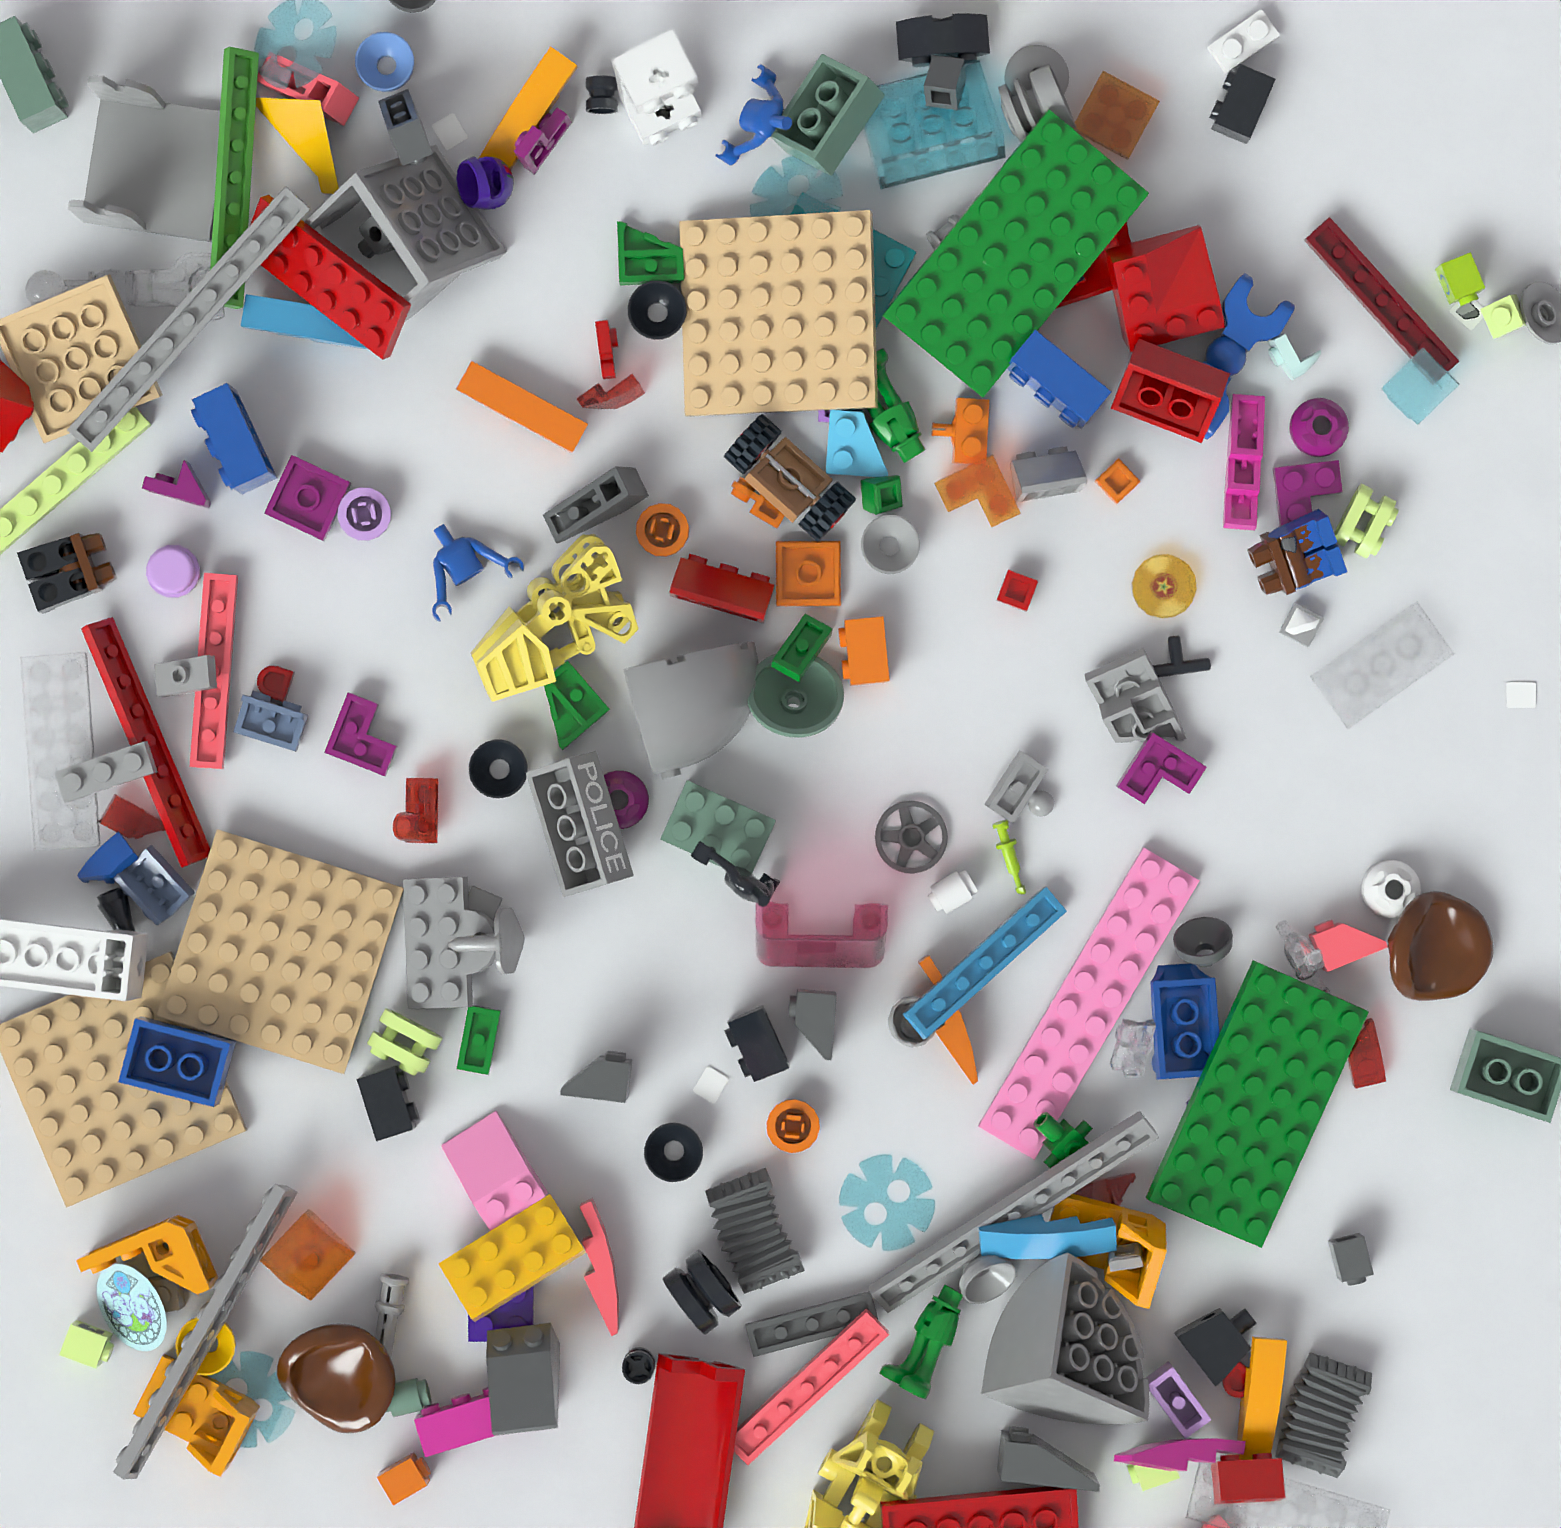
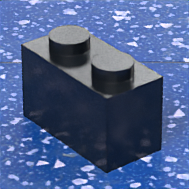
M1239 64L1235 72L1229 70L1222 89L1227 90L1223 102L1216 101L1209 117L1215 120L1211 130L1247 144L1276 79L1242 64Z
M396 1065L356 1079L376 1142L414 1130L417 1127L415 1121L420 1120L414 1101L409 1103L405 1090L410 1089L405 1071L399 1072Z

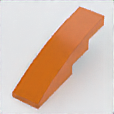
M929 955L918 961L934 985L943 978ZM958 1009L935 1032L974 1085L978 1082L973 1050L962 1015Z

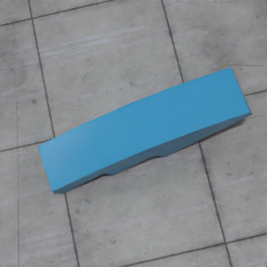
M248 294L245 296L241 327L310 339L315 342L368 349L312 305Z
M1042 1214L978 1227L981 1256L996 1255L1000 1258L1052 1259L1066 1253L1075 1257L1117 1251L1116 1225L1113 1218L1080 1224L1077 1216L1045 1222Z

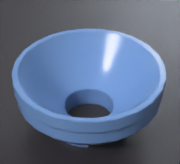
M378 32L370 35L360 44L355 56V67L359 77L368 87L376 91L391 92L398 90L409 81L414 69V55L409 44L402 37L395 33ZM384 57H391L396 61V69L389 75L381 74L377 68L379 60Z

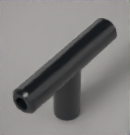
M1170 636L1167 639L1171 663L1153 665L1158 677L1209 671L1211 669L1209 658L1183 660L1180 636Z

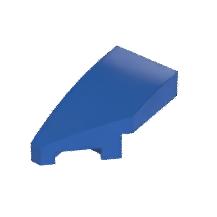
M118 831L90 857L77 876L83 883L96 880L105 881L106 884H114V877L138 860L139 857Z

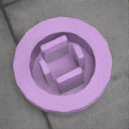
M359 487L349 491L342 498L338 506V521L348 536L357 540L369 541L379 537L387 530L391 521V509L387 499L380 492L372 488Z
M166 545L158 548L150 556L146 567V576L150 586L158 594L168 598H179L189 594L196 587L200 578V566L196 556L189 549L180 545Z

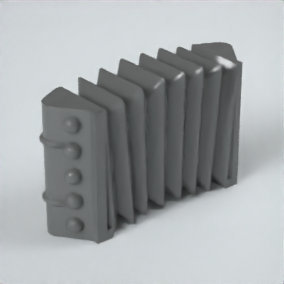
M766 1168L752 1173L748 1172L745 1176L724 1184L720 1183V1185L705 1190L709 1206L715 1208L711 1217L718 1219L713 1229L721 1230L717 1240L724 1241L721 1251L730 1253L726 1262L736 1263L732 1272L740 1273L738 1283L744 1294L756 1289H762L764 1286L785 1278L789 1279L790 1276L805 1271L798 1251L789 1248L792 1240H785L787 1233L781 1232L783 1224L776 1223L779 1214L773 1213L776 1205L771 1204L775 1196L768 1194L773 1184Z
M1310 1352L1304 1364L1308 1373L1300 1374L1304 1383L1293 1384L1298 1391L1290 1395L1294 1404L1285 1406L1292 1416L1283 1418L1289 1427L1281 1429V1431L1287 1437L1279 1439L1275 1457L1291 1462L1292 1465L1297 1464L1317 1471L1319 1474L1323 1473L1338 1478L1347 1463L1341 1452L1349 1450L1344 1445V1443L1350 1442L1345 1434L1351 1432L1346 1423L1355 1421L1350 1414L1359 1413L1355 1405L1363 1404L1359 1397L1370 1394L1372 1373L1359 1369L1356 1366L1346 1365L1329 1359L1328 1356L1323 1357Z

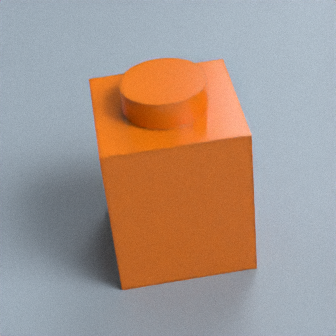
M413 1452L382 1470L377 1479L394 1506L426 1487L430 1481L428 1476L431 1474V1471L423 1457L418 1459Z

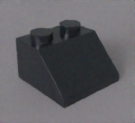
M763 1005L727 1021L729 1028L724 1031L731 1047L738 1046L743 1058L738 1059V1063L745 1078L751 1075L753 1081L756 1082L790 1068L789 1061Z

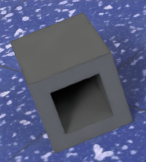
M932 55L924 83L926 106L958 110L966 83L964 59L953 56Z
M1356 1233L1328 1241L1337 1279L1342 1283L1347 1281L1349 1286L1366 1282V1276L1374 1275L1363 1235Z

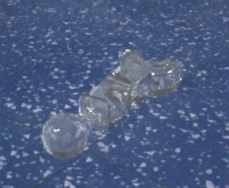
M185 253L168 269L133 270L123 273L119 269L109 268L100 271L98 274L89 271L88 280H63L61 275L54 271L41 270L30 276L26 283L25 293L27 300L33 306L110 274L123 305L127 303L129 306H173L177 308L195 288L196 281L210 271L211 253ZM222 307L211 320H220L225 317V308Z

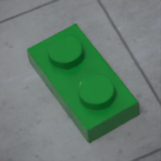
M804 614L773 658L771 667L800 682L831 637L833 628Z
M475 1005L468 1007L457 1063L458 1070L489 1075L501 1010Z

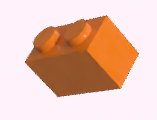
M884 617L844 620V627L838 628L840 647H846L848 659L841 660L843 680L849 679L850 686L889 682Z

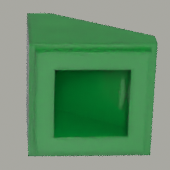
M900 476L874 477L860 481L862 505L865 511L878 515L903 507Z

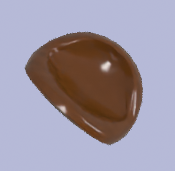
M1433 891L1416 896L1405 907L1398 923L1394 926L1388 937L1390 974L1393 984L1404 997L1417 1001L1449 999L1469 992L1486 974L1493 958L1492 935L1484 916L1470 903L1445 892Z
M328 1324L311 1329L295 1338L283 1350L277 1364L279 1384L286 1394L318 1422L339 1433H358L376 1425L390 1406L395 1391V1370L386 1348L368 1331L355 1325Z

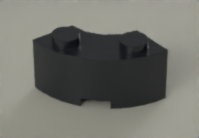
M956 13L943 19L932 18V15L896 22L899 61L912 62L913 67L930 66L932 55L953 56L964 59L965 64L977 62V57L990 54L987 15Z

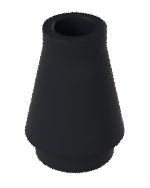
M121 887L97 896L100 903L97 907L113 930L135 931L128 895L124 894Z

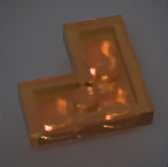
M993 454L934 482L948 512L978 499L991 528L1021 514Z

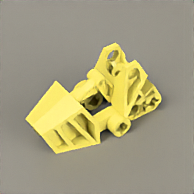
M595 534L581 535L556 560L552 567V576L556 581L554 584L545 577H538L532 580L527 587V596L530 601L517 612L509 606L471 651L470 654L492 702L556 682L554 668L564 664L565 660L579 653L588 655L595 650L596 645L590 626L623 644L638 631L631 604L624 602L619 591H607L606 589L607 586L623 580L614 554ZM588 542L590 545L584 549L583 545ZM571 564V565L564 571V573L562 574L561 579H560V578H559V570H560V568H561L563 565ZM572 574H576L573 579L567 581ZM544 589L545 592L539 596L538 592ZM559 606V611L554 613L553 610ZM622 617L618 623L613 624L615 619ZM630 621L629 630L626 633L618 634L619 631ZM567 622L573 642L560 649L556 647L549 651L546 644L540 638L555 625L558 626Z
M877 1399L853 1441L840 1451L831 1448L825 1456L818 1474L831 1481L824 1495L813 1489L804 1528H882L880 1502L893 1500L907 1501L908 1499L917 1498L914 1492L923 1465L921 1460L930 1447L934 1430L919 1423L903 1452L895 1444L879 1440V1435L886 1426L892 1407ZM857 1474L860 1477L850 1501L855 1506L849 1515L843 1516V1511L837 1507ZM866 1512L869 1513L870 1516L868 1517V1519H865L864 1522H861Z

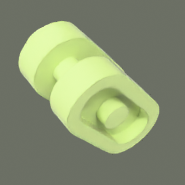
M1361 483L1353 494L1334 534L1337 544L1344 547L1350 539L1357 543L1354 553L1368 558L1370 554L1375 556L1380 550L1384 538L1380 537L1385 525L1390 527L1393 524L1399 510L1394 508L1396 501L1385 495L1380 499L1379 503L1370 499L1373 489ZM1365 510L1372 514L1364 531L1356 528V525Z
M385 1008L379 1020L387 1025L383 1034L376 1031L372 1032L367 1042L372 1047L370 1052L386 1061L391 1057L401 1062L399 1068L411 1075L416 1076L418 1071L425 1073L431 1062L423 1056L426 1048L429 1047L437 1050L443 1038L411 1019ZM398 1032L415 1040L412 1049L395 1041Z

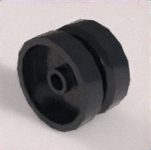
M697 1250L686 1259V1268L690 1275L688 1273L685 1274L682 1269L675 1267L662 1279L687 1317L706 1335L718 1326V1316L713 1306L722 1315L730 1317L742 1305L732 1290L730 1283L718 1267L702 1251Z

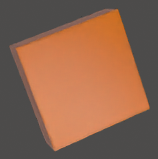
M1118 458L1094 482L1117 505L1141 481Z

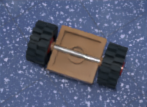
M761 414L736 439L735 443L725 453L724 458L742 474H745L760 460L744 480L792 523L808 506H811V510L798 525L818 542L842 519L857 498L838 481L820 497L819 495L830 485L833 479L787 437H784L771 451L768 450L782 431L764 414Z

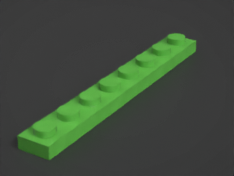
M230 46L224 49L210 270L248 229L259 53ZM245 283L223 307L243 308Z

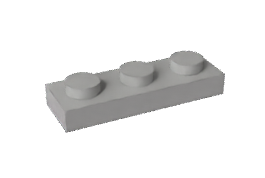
M144 741L55 771L54 774L63 801L67 803L157 773L158 771L148 741Z

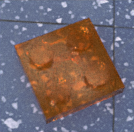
M1102 71L1075 121L1076 127L1073 129L1080 135L1128 160L1160 101L1115 76Z

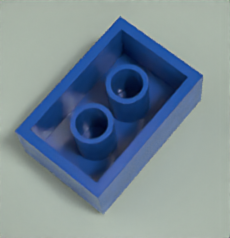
M1036 329L1012 357L1007 368L1010 371L1008 376L1021 387L1027 384L1036 392L1033 395L1034 398L1045 407L1049 408L1052 405L1060 411L1061 414L1058 417L1071 428L1077 425L1082 429L1111 393L1108 388Z
M226 383L192 399L195 406L194 409H191L192 416L198 427H202L209 436L204 441L211 456L220 460L223 466L218 471L226 487L229 486L231 490L234 489L244 494L277 479L276 473L236 389Z
M142 1016L135 1018L118 1082L215 1107L221 1101L236 1041Z

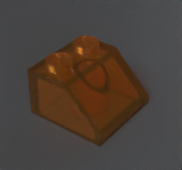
M309 1208L267 1251L260 1261L284 1284L311 1301L356 1252Z

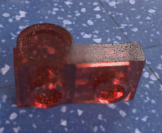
M406 778L405 812L398 813L393 821V833L398 840L405 841V843H438V778Z

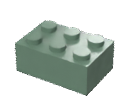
M16 16L0 22V79L19 121L32 133H36L68 118L64 108L68 107L69 104L61 88L58 89L55 82L51 80V78L56 76L48 59H44L42 53L37 50L42 48L36 32L34 29L31 30L27 22L22 24Z
M821 54L783 111L782 116L790 117L792 120L791 128L788 130L776 128L771 138L788 154L832 176L885 94L869 77Z
M687 780L660 840L689 853H692L698 842L701 841L707 846L715 848L719 855L735 866L742 867L753 873L776 820ZM710 859L709 862H711V863H713V864H715V865H718L717 863H715L714 861H712V860Z
M1470 1028L1450 1090L1551 1123L1561 1092V1058Z

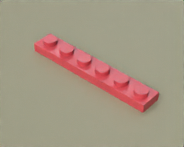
M204 573L198 656H215L217 688L195 692L189 767L224 769L238 586L237 575Z
M866 1308L737 1428L734 1452L749 1465L889 1336V1331Z

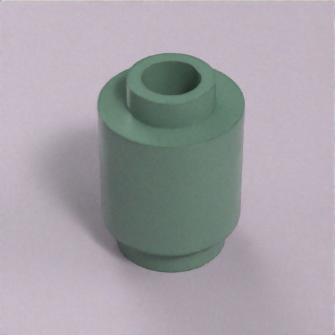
M418 1378L395 1383L394 1395L386 1412H391L393 1417L421 1411L425 1406L431 1405V1394L426 1379L419 1381Z

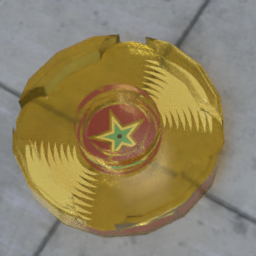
M1170 554L1154 555L1143 561L1136 569L1131 582L1132 596L1137 606L1147 615L1159 619L1173 618L1186 611L1193 602L1197 590L1196 577L1191 567L1185 561Z

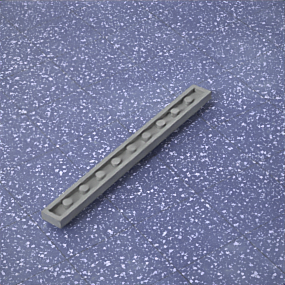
M285 186L81 413L67 431L93 452L311 208Z
M1139 1110L869 1285L871 1295L887 1313L891 1312L979 1255L978 1227L1044 1213L1157 1140L1159 1137L1156 1130Z
M275 1184L264 1195L262 1200L263 1207L259 1214L249 1222L246 1228L247 1235L242 1244L238 1245L230 1256L231 1263L228 1269L215 1282V1292L210 1301L205 1303L200 1309L197 1316L199 1320L193 1331H190L184 1337L181 1344L183 1349L179 1356L167 1367L165 1372L166 1379L161 1388L152 1394L149 1400L150 1407L144 1417L138 1420L133 1428L132 1433L134 1436L128 1446H125L118 1454L116 1459L118 1464L113 1473L120 1478L137 1479L296 1197L298 1192L292 1188Z

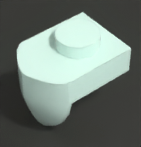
M1286 334L1278 335L1268 341L1271 346L1268 349V353L1277 367L1281 365L1291 380L1307 372L1321 355V350L1299 360Z

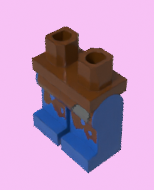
M1320 509L1284 524L1270 533L1266 532L1259 535L1261 542L1247 549L1250 560L1256 568L1266 563L1270 564L1271 571L1257 576L1260 588L1266 595L1281 590L1286 595H1289L1320 579L1331 575L1337 577L1348 572L1340 548L1336 544L1337 540L1329 517Z

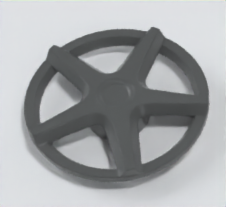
M904 801L890 807L879 819L875 831L876 848L883 861L891 868L909 874L920 873L933 867L942 858L948 841L947 828L943 818L934 808L918 801ZM908 807L925 809L934 817L916 825L913 822ZM899 809L901 829L881 831L886 819ZM938 825H940L942 831V843L939 852L925 840V836ZM881 841L900 844L901 848L897 863H894L887 857L882 848ZM914 850H918L932 859L921 867L906 868L907 862Z

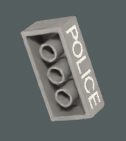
M596 751L567 758L526 772L563 897L634 876Z

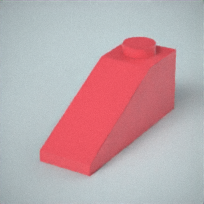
M269 52L258 72V83L288 99L320 100L323 116L342 126H345L359 100L358 96L341 83L272 52Z

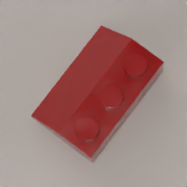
M1138 338L1111 409L1202 443L1222 399L1230 373Z
M689 554L688 559L680 558L669 590L671 597L764 624L775 584L769 583L770 577L751 572L750 577L738 574L739 568L720 563L719 568L706 565L708 559Z

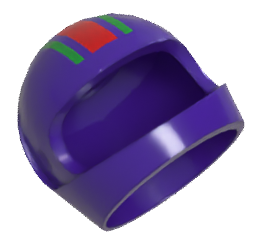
M473 156L462 161L457 169V188L466 206L483 210L496 209L504 205L510 198L513 191L514 178L510 168L502 160L496 157L477 159Z

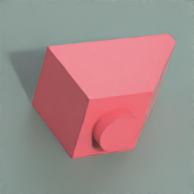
M1332 919L1314 926L1316 932L1309 934L1321 967L1326 972L1388 948L1386 941L1343 923L1334 924Z

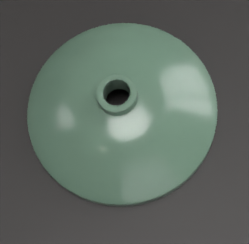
M776 654L767 657L756 666V686L754 691L752 688L748 697V707L755 719L766 729L786 737H809L826 730L838 718L844 701L843 684L834 668L823 659L816 657L800 682L771 667L772 660ZM789 704H796L798 707H790Z

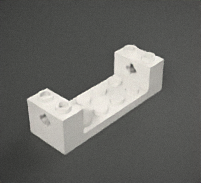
M673 29L612 59L620 99L643 145L650 142L652 146L657 145L669 138L668 133L678 128L681 131H685L698 123L697 119L701 117V110L692 94L694 91L693 86L698 84L697 76ZM664 107L666 111H671V118L665 120L663 116H659V109Z
M0 919V986L120 1001L142 998L149 933L118 929L99 931Z

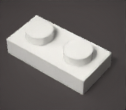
M1260 9L1209 45L1207 49L1224 73L1228 74L1229 70L1232 71L1239 64H1242L1279 38L1280 34L1264 11Z

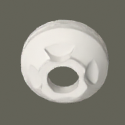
M1384 860L1374 864L1365 873L1361 884V895L1367 908L1374 914L1388 919L1399 918L1409 902L1421 893V884L1415 871L1409 865L1397 860ZM1390 880H1398L1403 885V893L1398 899H1390L1385 894V886Z

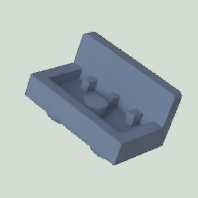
M252 691L251 696L242 695L241 701L243 703L233 732L297 752L308 718V714L301 713L302 706L284 700L282 706L270 703L271 696Z
M150 845L138 856V860L121 873H118L114 879L120 885L122 891L130 896L142 909L143 914L156 925H159L172 917L195 892L163 856Z

